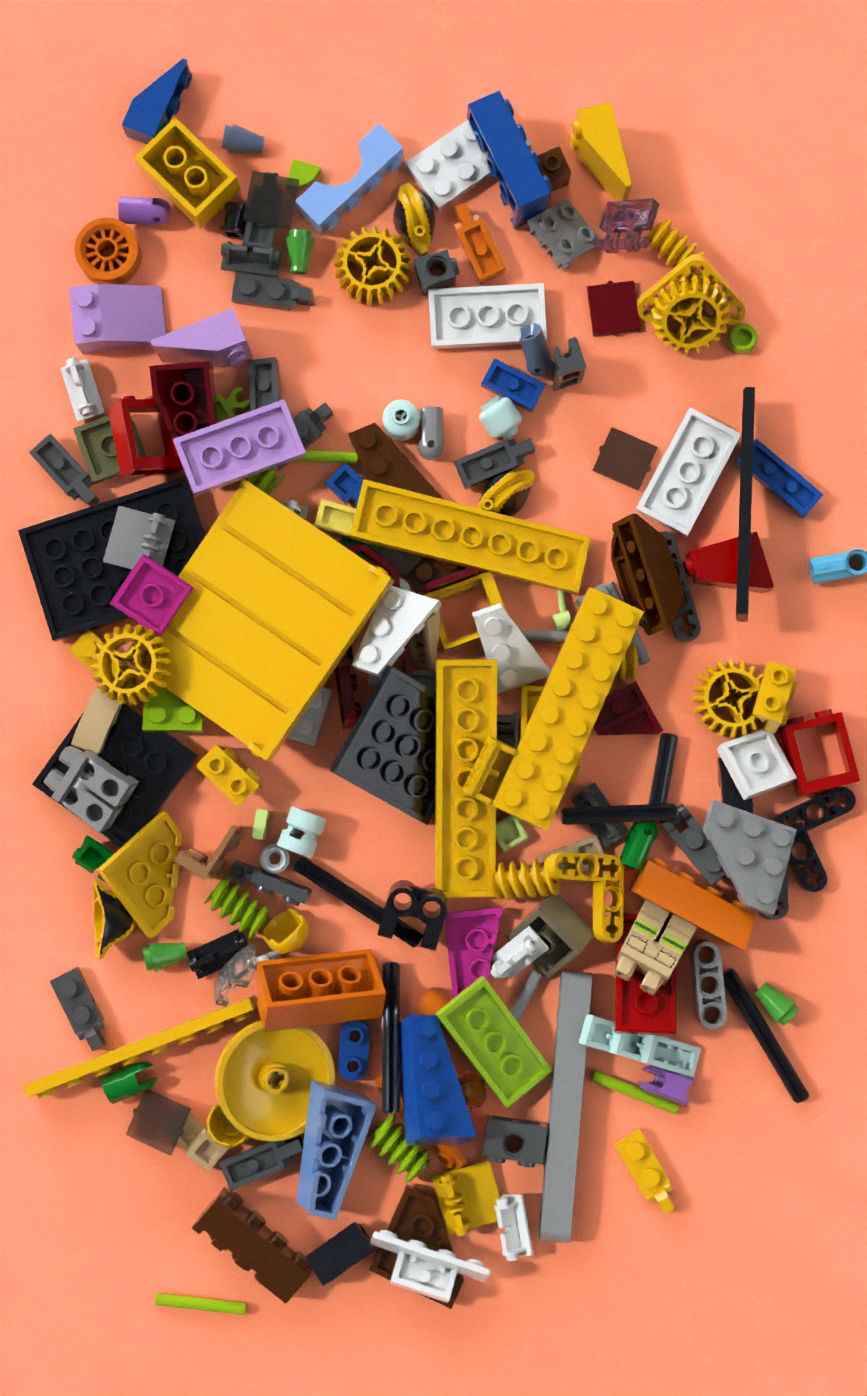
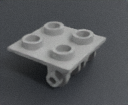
M567 198L527 221L529 224L528 228L530 229L529 234L534 236L542 249L548 247L545 253L547 255L553 253L551 259L556 263V267L558 269L562 268L563 271L573 264L571 261L602 243V240Z
M118 506L103 562L132 570L142 554H145L163 566L176 521L165 518L164 515L159 513L149 514Z

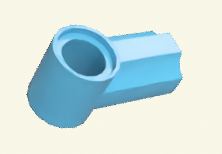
M854 549L849 552L810 558L809 571L813 584L844 578H856L867 572V552L863 549ZM851 556L858 557L861 560L862 568L860 571H855L850 567L849 559Z

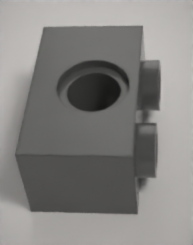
M487 1114L482 1155L488 1156L487 1160L495 1163H505V1160L509 1159L516 1160L517 1165L533 1168L535 1163L543 1164L548 1127L545 1122ZM512 1135H518L522 1138L521 1146L516 1149L506 1146L507 1138Z

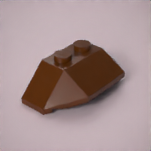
M636 513L630 514L612 523L614 534L611 541V561L624 602L644 611L638 625L644 628V632L649 636L673 626L684 593L666 537Z

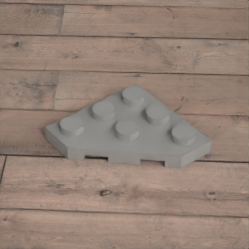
M716 800L711 801L702 830L707 840L711 841L718 854L717 859L727 878L731 879L738 892L737 897L741 905L767 915H774L797 829Z

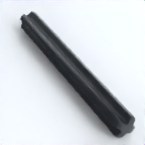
M300 857L294 865L296 872L376 924H380L384 908L307 858ZM398 918L393 935L410 946L416 947L422 939V933Z
M386 962L383 964L382 982L386 991L382 1013V1111L387 1114H395L400 1110V965L396 962Z
M732 968L724 971L725 987L793 1101L796 1103L803 1102L809 1097L808 1091L737 972Z

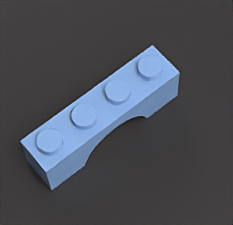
M380 123L358 142L362 163L354 178L337 186L325 185L316 181L295 200L297 211L320 235L326 230H333L339 224L340 217L346 211L351 212L357 208L362 200L361 198L368 191H375L387 173H394L402 165L404 159L403 147Z

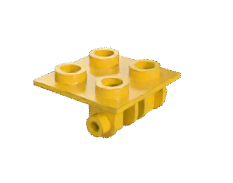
M482 1161L432 1176L448 1236L455 1233L457 1236H463L469 1233V1229L498 1221L494 1205H496V1199L500 1198L490 1161Z

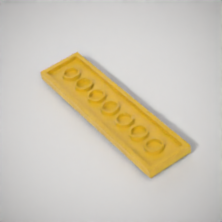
M363 479L349 538L467 568L475 566L479 571H491L495 575L577 595L580 590L591 537Z
M592 587L587 589L516 750L518 753L516 756H513L491 806L548 831L644 611Z
M436 659L435 888L441 890L446 898L495 897L493 876L496 872V808L465 794L462 789L487 737L490 736L497 739V659Z

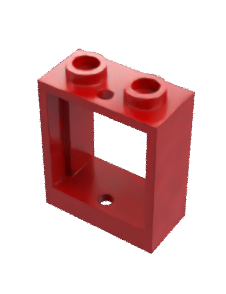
M123 396L118 398V402L108 408L120 477L174 475L184 469L173 438L166 427L165 420L153 396L146 397L145 399H136L135 396ZM157 412L165 456L138 457L130 413Z
M832 709L815 712V719L804 721L803 716L787 719V726L779 728L786 758L797 777L793 781L796 796H803L860 781L842 712L833 714ZM833 722L846 772L806 781L794 731Z

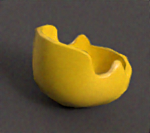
M289 909L273 917L265 925L262 937L273 951L288 954L299 949L309 937V924L296 910Z
M219 1104L212 1108L207 1118V1131L215 1143L223 1147H236L249 1138V1136L240 1132L223 1114Z

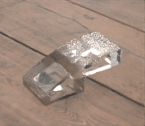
M249 944L240 950L221 969L214 981L215 1005L226 1007L236 986L248 988L257 968L255 945Z

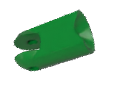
M655 822L633 823L620 856L621 863L624 866L635 870H643L652 843L658 836V828Z
M143 1061L103 1077L102 1086L111 1104L118 1103L153 1087L157 1082L158 1076L140 1084L135 1076L136 1073L153 1066V1064Z

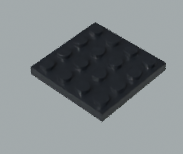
M388 665L333 763L330 772L426 825L429 824L435 813L436 693Z
M122 704L117 720L109 731L103 751L98 755V757L104 759L124 775H130L139 781L127 802L122 805L124 807L111 827L100 832L120 847L125 845L157 815L198 757L196 753L166 732H144L142 730L143 716L126 704ZM82 715L32 783L33 786L50 798L54 792L44 783L47 775L52 769H58L66 774L70 768L59 760V756L64 748L73 746L82 752L85 751L71 744Z

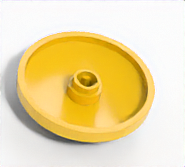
M260 1020L240 1030L222 1051L215 1071L216 1098L226 1118L245 1135L262 1141L287 1140L305 1132L311 1080L335 1085V1068L328 1047L310 1028L300 1027L264 1032Z

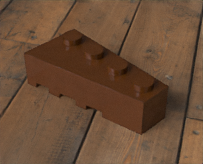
M223 1187L200 1213L192 1229L199 1235L203 1231L207 1232L212 1239L211 1244L220 1252L222 1250L232 1252L231 1255L236 1265L246 1271L253 1269L256 1272L254 1275L256 1281L286 1304L311 1276L312 1268L302 1252L297 1251L295 1253L287 1246L288 1240L279 1231L275 1230L272 1232L265 1225L266 1220L261 1214L255 1210L250 1212L242 1204L244 1200L234 1190L228 1192Z

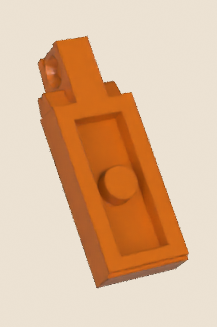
M465 202L455 206L454 213L459 222L454 225L456 235L479 284L505 274L506 267L483 218H480L478 214L472 216Z

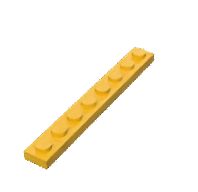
M253 996L247 997L31 1081L23 1086L27 1098L35 1094L38 1099L55 1093L54 1087L65 1084L66 1088L83 1082L82 1076L93 1072L94 1077L103 1075L111 1071L110 1065L120 1061L122 1066H126L140 1060L138 1054L149 1051L150 1055H154L168 1049L166 1044L177 1040L178 1044H182L196 1038L194 1033L205 1029L206 1033H211L224 1027L222 1022L233 1018L235 1023L252 1016L250 1011L257 1007Z

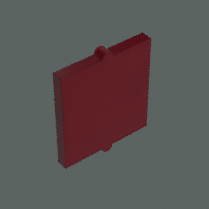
M610 280L607 284L586 287L593 337L614 334L617 337L619 333L640 331L634 280L616 283Z
M473 566L427 583L424 588L425 594L477 576L479 571Z

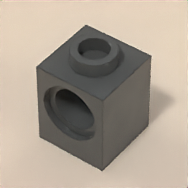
M448 250L414 259V270L422 295L428 294V289L456 286V275L460 274L455 257L450 259ZM435 267H440L444 269L445 273L442 276H434L430 271Z

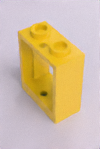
M491 571L424 595L441 601L482 586L489 607L500 603L505 609ZM440 619L438 648L442 647L444 653L480 640L477 631L449 642Z

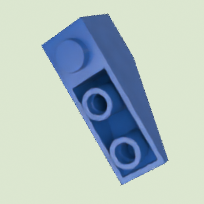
M182 58L132 99L122 122V127L127 137L147 145L170 122L172 115H177L181 106V94L184 89L187 90L192 80V73L186 59Z

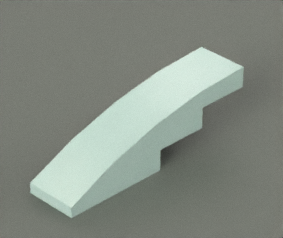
M586 1014L579 1039L580 1044L694 1078L701 1048L662 1036L614 1033L615 1022Z

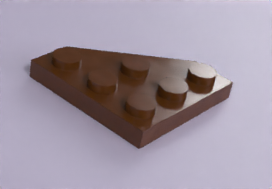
M407 1184L386 1230L395 1233L398 1236L397 1239L406 1242L417 1240L425 1243L427 1249L436 1252L439 1249H443L455 1254L435 1197ZM378 1247L369 1271L391 1280L398 1253ZM456 1274L448 1303L428 1296L425 1297L452 1309L464 1282L463 1275Z

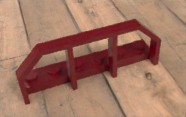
M365 544L346 546L353 553H361L377 567L380 566L387 571L388 575L395 581L392 586L400 588L398 570ZM407 642L404 646L405 650L396 661L402 660L404 674L413 679ZM352 646L349 647L334 669L342 729L353 728L361 715L360 704L355 703L353 691H357L356 675L350 672V667L354 661Z

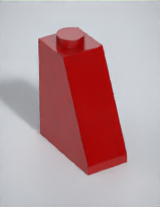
M755 531L751 533L749 591L765 593L773 589L774 584L758 533ZM738 537L691 550L685 555L686 560L683 561L684 570L687 577H692L694 584L737 589Z

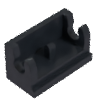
M355 1221L305 1256L322 1286H324L371 1254L377 1247L370 1244L371 1238L363 1226Z

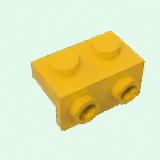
M768 661L765 666L752 715L766 720L763 730L775 734L779 726H785L790 709L786 708L788 699H793L797 682H793L796 673L795 668Z
M216 744L200 760L197 768L235 805L241 806L251 794L255 795L263 787L257 782L261 777L250 766L244 769L237 762L240 757L228 745L223 749Z

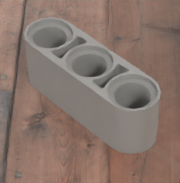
M699 940L690 948L695 1013L702 1025L709 1029H719L727 1020L721 952L714 943L707 940ZM709 946L712 951V957L707 962H701L698 952L702 947ZM712 976L715 980V987L709 992H704L701 983L705 977ZM712 1006L716 1007L718 1017L712 1022H707L704 1017L706 1009Z

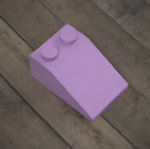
M90 284L69 287L74 342L82 354L152 346L150 340L166 334L161 286Z
M233 308L150 340L161 362L166 363L211 361L213 366L227 367L231 365L232 367H237L248 361L247 358L252 357Z

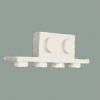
M380 1230V1233L374 1232L371 1237V1245L398 1253L389 1284L446 1303L450 1300L457 1273L485 1282L490 1276L491 1270L484 1268L485 1264L478 1260L467 1259L466 1262L455 1258L456 1255L450 1251L439 1249L436 1252L427 1249V1245L417 1240L406 1242L397 1239L398 1236L395 1233L387 1230Z

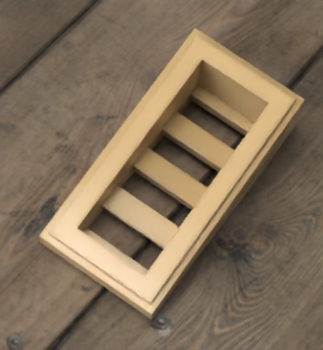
M439 609L436 613L432 612L423 623L425 626L418 634L415 633L408 641L411 664L429 671L436 669L440 630Z

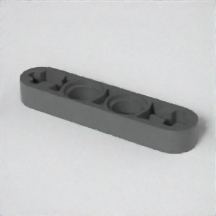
M662 531L660 533L666 537L667 542L670 544V553L674 556L673 562L678 570L679 581L687 602L684 608L678 609L676 615H681L689 610L691 615H687L685 620L688 626L693 625L694 630L690 632V637H687L686 633H680L679 628L683 626L682 617L674 620L671 629L678 641L689 643L699 636L701 631L700 622L677 542L671 533Z

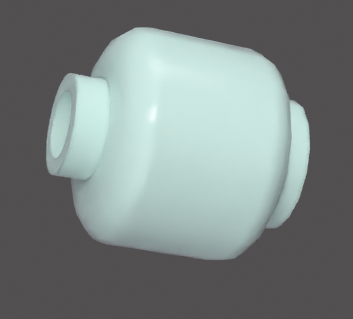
M497 395L480 407L482 412L479 415V420L491 438L497 439L502 436L505 440L519 432L516 426L520 424L522 417L510 398H501Z
M400 399L391 402L383 412L384 430L394 440L405 441L411 439L416 435L420 427L419 410L413 403L407 400Z

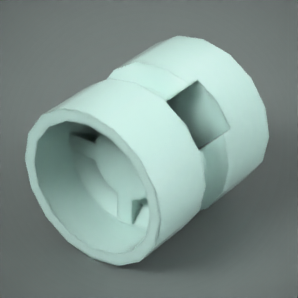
M291 806L286 819L289 826L286 829H282L276 845L308 858H313L318 845L315 838L318 835H322L327 819ZM300 830L305 832L301 839L298 838Z

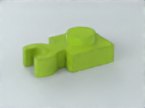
M241 386L234 388L227 399H224L221 393L216 396L217 423L236 417L234 414L236 411L242 412L250 408L249 398L244 402H237V398L244 394Z

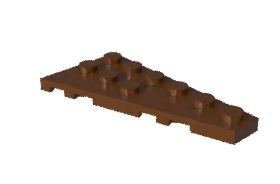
M376 423L348 433L367 480L443 499ZM398 550L416 594L423 592L427 583L468 569L467 567Z

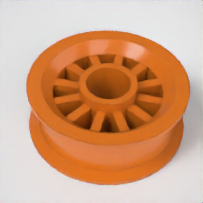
M99 218L85 225L76 238L74 247L76 260L87 278L95 284L123 285L130 281L138 272L142 262L141 247L132 229L124 222L114 218ZM106 249H115L114 253L111 256H102L103 252Z

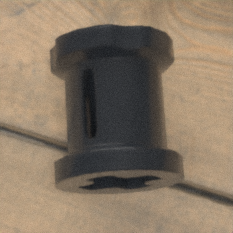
M226 202L224 205V210L226 211L224 225L220 227L219 232L227 238L243 239L245 233L243 229L246 216L249 213V207L237 202Z

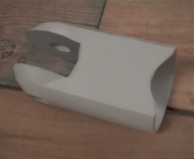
M426 406L421 407L420 412L421 439L418 450L423 458L434 460L441 455L443 450V408Z

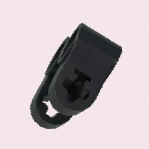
M408 880L396 881L389 890L377 935L392 939L398 917H415L426 924L420 947L435 951L447 912L445 894L437 888L425 889L415 886ZM405 893L410 896L411 900L404 904L398 902L395 896ZM429 901H434L440 905V908L437 911H428L424 905Z

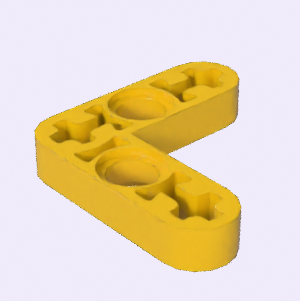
M699 254L691 255L644 292L637 301L638 315L644 321L651 322L653 319L651 309L646 310L645 304L647 302L650 305L654 304L655 297H658L657 293L662 288H665L671 280L681 284L682 276L680 274L687 277L688 282H691L695 274L698 276L699 283L707 277L710 280V285L714 283L721 285L722 291L726 293L727 302H729L732 308H737L736 314L729 312L731 319L726 324L736 325L746 315L745 305L741 297L710 262ZM692 265L695 267L701 266L702 272L699 274L696 272L691 273L690 267ZM704 300L705 303L714 311V307L709 302Z
M557 852L549 855L545 868L547 874L552 879L593 882L594 936L600 942H617L623 934L624 867L621 859L615 855ZM584 859L589 864L587 875H584L580 868L581 862ZM558 863L570 864V869H559ZM600 866H611V872L600 871ZM607 891L612 894L613 898L612 904L609 907L604 901ZM605 912H611V916H605ZM606 926H610V932H606Z

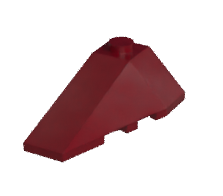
M211 361L149 366L152 395L173 439L217 423L216 391L213 363Z

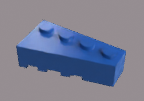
M499 90L469 103L466 118L481 153L488 152L489 156L486 157L489 172L492 178H499L500 198L504 206L510 204L514 214L510 221L513 228L516 229L527 224L529 219L547 209L552 186L546 175L542 176L538 168L539 160L535 151L529 150L525 142L527 138L522 125H517L513 118L514 111L508 99L504 100Z
M436 1015L407 1016L400 1021V1077L406 1145L464 1144L476 1138L477 1135L438 1017Z

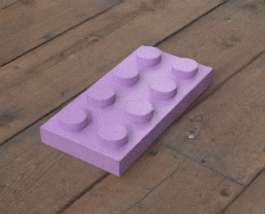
M285 399L173 439L194 497L306 456Z

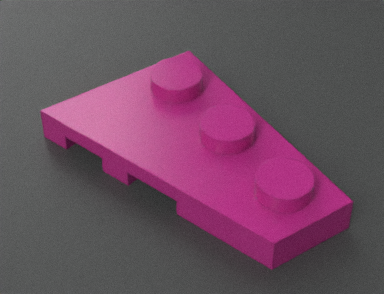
M503 907L446 913L445 927L453 999L481 976L488 980Z

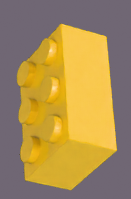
M176 117L134 157L140 172L199 229L241 190L237 176Z

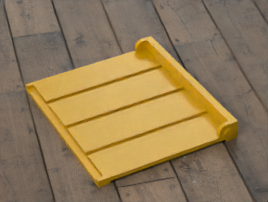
M243 478L241 485L178 576L194 588L161 635V638L164 639L161 647H168L170 650L163 657L171 659L173 662L170 665H165L164 668L170 671L171 675H163L161 680L166 682L167 686L165 688L246 744L254 756L272 762L395 581L387 575L388 572L380 566L376 568ZM134 641L128 649V651L131 649L132 646L135 647L138 641ZM147 650L146 666L151 670L152 660L150 652ZM125 659L126 661H128L129 663H131L133 666H135V663H133L132 660H127V659Z

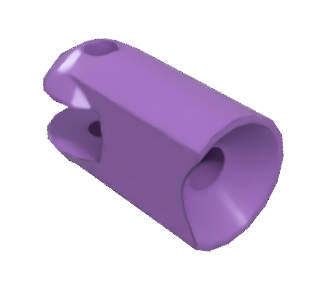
M120 196L118 216L119 220L125 224L159 226L169 221L171 207L162 198Z
M653 1065L645 1066L642 1069L647 1073L655 1075L652 1084L638 1081L643 1091L684 1106L687 1105V1090L694 1083L693 1078Z

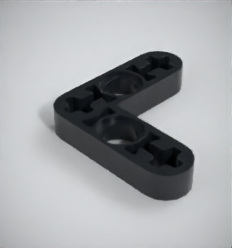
M846 787L833 788L780 812L773 820L783 824V817H786L787 820L799 817L795 811L799 810L800 818L806 824V826L802 827V822H798L791 827L797 829L792 848L797 843L804 844L808 850L807 856L803 860H797L794 858L791 850L788 861L799 885L806 891L818 892L827 884L826 872L807 831L853 809L856 802L855 795ZM838 792L841 796L846 795L848 800L844 802L845 807L843 808L841 805L829 808L832 811V814L829 815L828 806L822 799L826 797V803H830L837 799ZM811 804H817L821 808L822 815L817 821H812L807 817L806 811ZM813 860L814 865H808L813 874H819L815 887L813 884L806 883L805 879L809 877L806 868L799 870L798 865L808 864Z

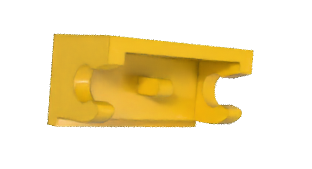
M488 736L462 789L465 794L492 805L513 756H516L518 753L516 748Z

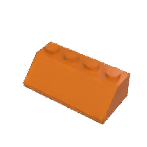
M654 858L653 862L646 860L643 870L638 872L629 890L630 892L649 900L721 941L740 950H745L755 920V916L748 913L750 908L742 906L736 900L732 904L721 899L723 893L710 886H707L706 890L695 885L697 879L682 871L679 876L668 871L671 865L658 858Z
M371 949L255 961L258 1011L264 1032L382 1017L386 991Z

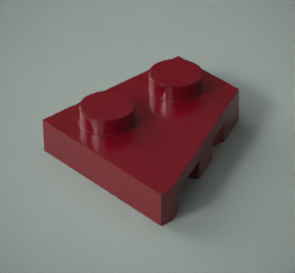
M636 681L606 697L593 726L597 736L658 734L663 731Z

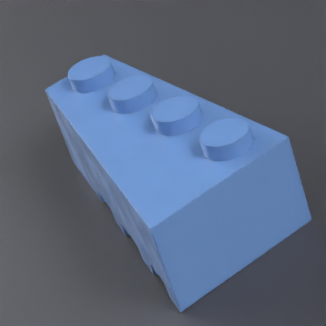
M313 1079L311 1080L296 1202L309 1215L336 1221L377 1104L363 1093Z

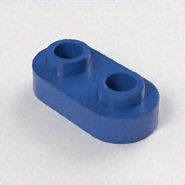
M362 1020L345 1023L340 1033L338 1069L341 1076L349 1081L361 1079L368 1069L371 1033L368 1025ZM351 1031H359L361 1038L358 1041H353L350 1038ZM349 1061H356L359 1068L356 1071H351L348 1069L347 1064Z

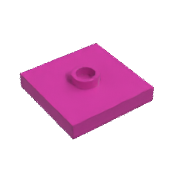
M142 554L109 604L147 629L153 630L156 635L161 637L194 587L145 554Z

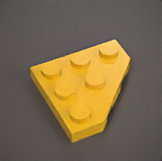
M163 811L159 812L97 869L144 934L149 938H154L174 918L175 906H172L174 888H177L179 864L173 860L178 854V847L182 845L183 834L168 813Z

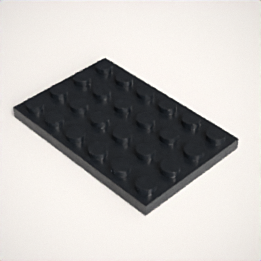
M186 476L18 530L52 641L57 642L84 633L87 630L97 629L130 618L109 603L132 570L103 562L118 506L149 514L159 513L164 515L165 518L176 521L163 567L179 576L205 538Z

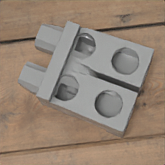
M73 746L65 747L59 756V760L70 767L69 770L64 774L58 769H52L44 780V783L54 792L51 798L61 802L67 809L99 833L109 829L124 807L122 805L127 802L139 781L130 775H124L104 759L96 756L97 754L91 750L82 752Z

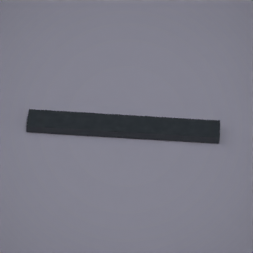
M745 387L743 389L736 594L737 622H748L755 387Z

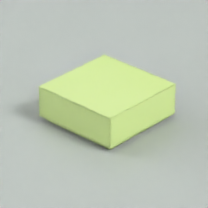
M256 810L252 838L266 840L271 811Z
M509 815L496 823V840L503 853L529 839L519 818Z

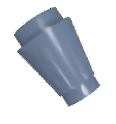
M234 123L233 126L225 125L221 148L228 149V153L262 154L265 136H260Z

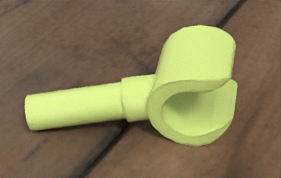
M557 590L560 613L552 615L556 630H562L570 626L571 617L566 606L565 592Z

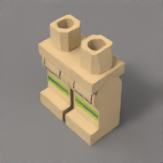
M645 899L616 958L618 963L614 974L623 980L629 981L634 970L645 975L640 988L654 995L661 985L665 986L695 933L697 926L673 914L659 942H656L655 939L670 912Z

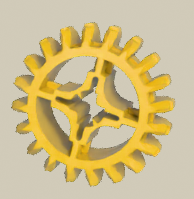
M363 226L361 228L362 235L358 236L355 231H352V241L343 238L342 245L344 248L336 249V255L339 258L333 260L334 267L338 268L334 271L335 278L340 279L338 282L341 289L347 288L346 295L348 297L356 293L355 299L358 303L362 301L363 297H366L367 305L369 306L372 305L373 298H378V303L382 305L384 303L383 296L393 300V290L402 293L403 286L401 283L407 284L409 282V277L406 274L411 272V265L408 264L411 256L409 253H404L406 251L405 243L398 244L399 236L397 234L389 238V230L387 228L383 230L382 234H378L377 226L372 228V233H367L366 227ZM373 247L369 252H360L364 248ZM384 250L393 256L396 262L395 269L389 267V263L383 260ZM377 259V266H373L368 273V266H371ZM350 263L356 265V268L362 271L361 282L351 275L349 271ZM377 279L386 280L381 284L372 285V283Z
M694 274L691 282H687L686 277L682 276L681 284L677 285L676 282L671 280L669 283L670 290L665 288L660 290L662 297H655L654 299L656 307L651 309V316L653 317L651 323L652 328L656 329V337L658 339L663 338L662 342L665 347L672 344V350L675 353L683 347L686 355L689 353L690 348H695V351L699 354L700 346L705 345L706 348L710 349L712 346L711 340L720 342V333H726V323L730 322L731 319L730 313H728L731 308L729 302L726 301V293L720 291L717 283L710 285V280L707 277L699 283L698 276ZM704 300L714 307L713 316L707 314L706 310H703ZM668 314L673 315L674 319L679 321L678 330L667 321Z
M126 624L124 631L120 627H115L114 636L109 633L104 634L106 644L96 643V646L101 649L100 654L93 653L91 656L98 660V664H93L90 668L93 671H99V674L95 675L93 680L97 683L102 682L99 690L103 693L108 692V699L115 700L118 698V703L124 705L127 701L131 705H137L139 699L147 703L149 702V694L155 697L159 695L156 688L157 685L160 687L167 686L166 682L161 679L163 675H171V672L164 668L165 665H170L173 662L171 659L163 657L170 650L168 647H161L164 639L161 637L154 638L155 632L148 629L145 632L144 626L137 625L134 629L132 625ZM138 641L135 647L132 646L126 653L117 651L126 643ZM147 650H149L151 655V670L146 666ZM123 659L132 660L135 663V667L140 671L129 669L131 667H128V663ZM112 660L117 665V671L114 675L116 679H114L112 674ZM137 676L146 679L137 687L124 689L126 684L131 683Z
M734 659L727 660L726 668L721 660L717 661V671L711 666L706 667L705 670L709 677L703 674L697 677L704 685H694L692 688L695 692H699L700 696L691 697V701L694 703L700 702L701 705L693 709L694 714L703 712L705 715L698 722L703 724L709 720L711 723L707 727L708 732H712L718 726V737H723L726 729H728L730 739L736 737L737 729L742 737L747 735L746 726L754 732L758 729L755 721L759 723L766 721L752 715L760 687L759 681L762 680L763 673L754 677L753 673L756 671V666L754 665L745 671L746 662L744 660L738 663L737 668H735ZM728 675L743 679L750 688H737ZM719 678L721 685H719L721 690L720 696L715 700L709 701L710 688L714 681ZM729 691L732 692L731 695L744 694V696L734 701V706H731L732 702L729 704L727 702L719 704L720 701L729 696ZM753 696L754 704L752 711L746 719H743V702L745 699ZM723 708L727 710L730 717L734 718L735 723L720 719L713 712V709Z

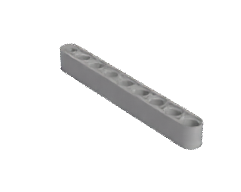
M561 971L539 1219V1241L570 1243L587 1049L586 1045L579 1043L586 1014H590L592 973Z

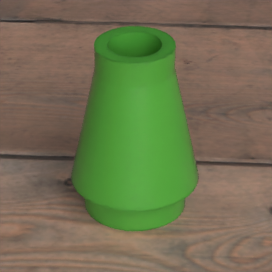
M292 229L289 230V237H286L291 273L307 274L308 264L315 240L312 238V232L309 230Z
M184 942L149 943V947L142 948L147 971L155 970V972H158L179 961L188 959Z
M767 982L754 994L761 1001L775 1023L779 1022L784 1026L799 1011V1008L795 1005V1000L775 989Z

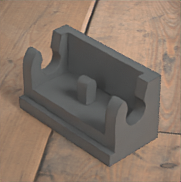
M577 337L568 339L569 350L568 353L564 354V357L560 355L558 346L554 349L556 363L552 361L550 369L554 381L552 385L554 391L582 382L586 364Z

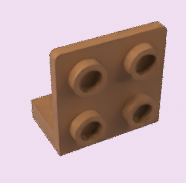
M238 825L230 827L209 862H206L209 857L195 848L180 850L173 861L203 880L218 877L227 864V861L224 860L225 855L228 851L234 852L243 838L239 834L242 828Z

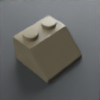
M551 893L506 936L511 941L530 925L549 947L546 952L532 962L548 979L580 954L594 937L593 929L559 894L553 895Z

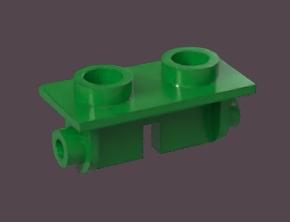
M87 835L81 848L75 850L72 858L75 859V864L93 873L115 853ZM98 874L97 877L105 882L102 876Z

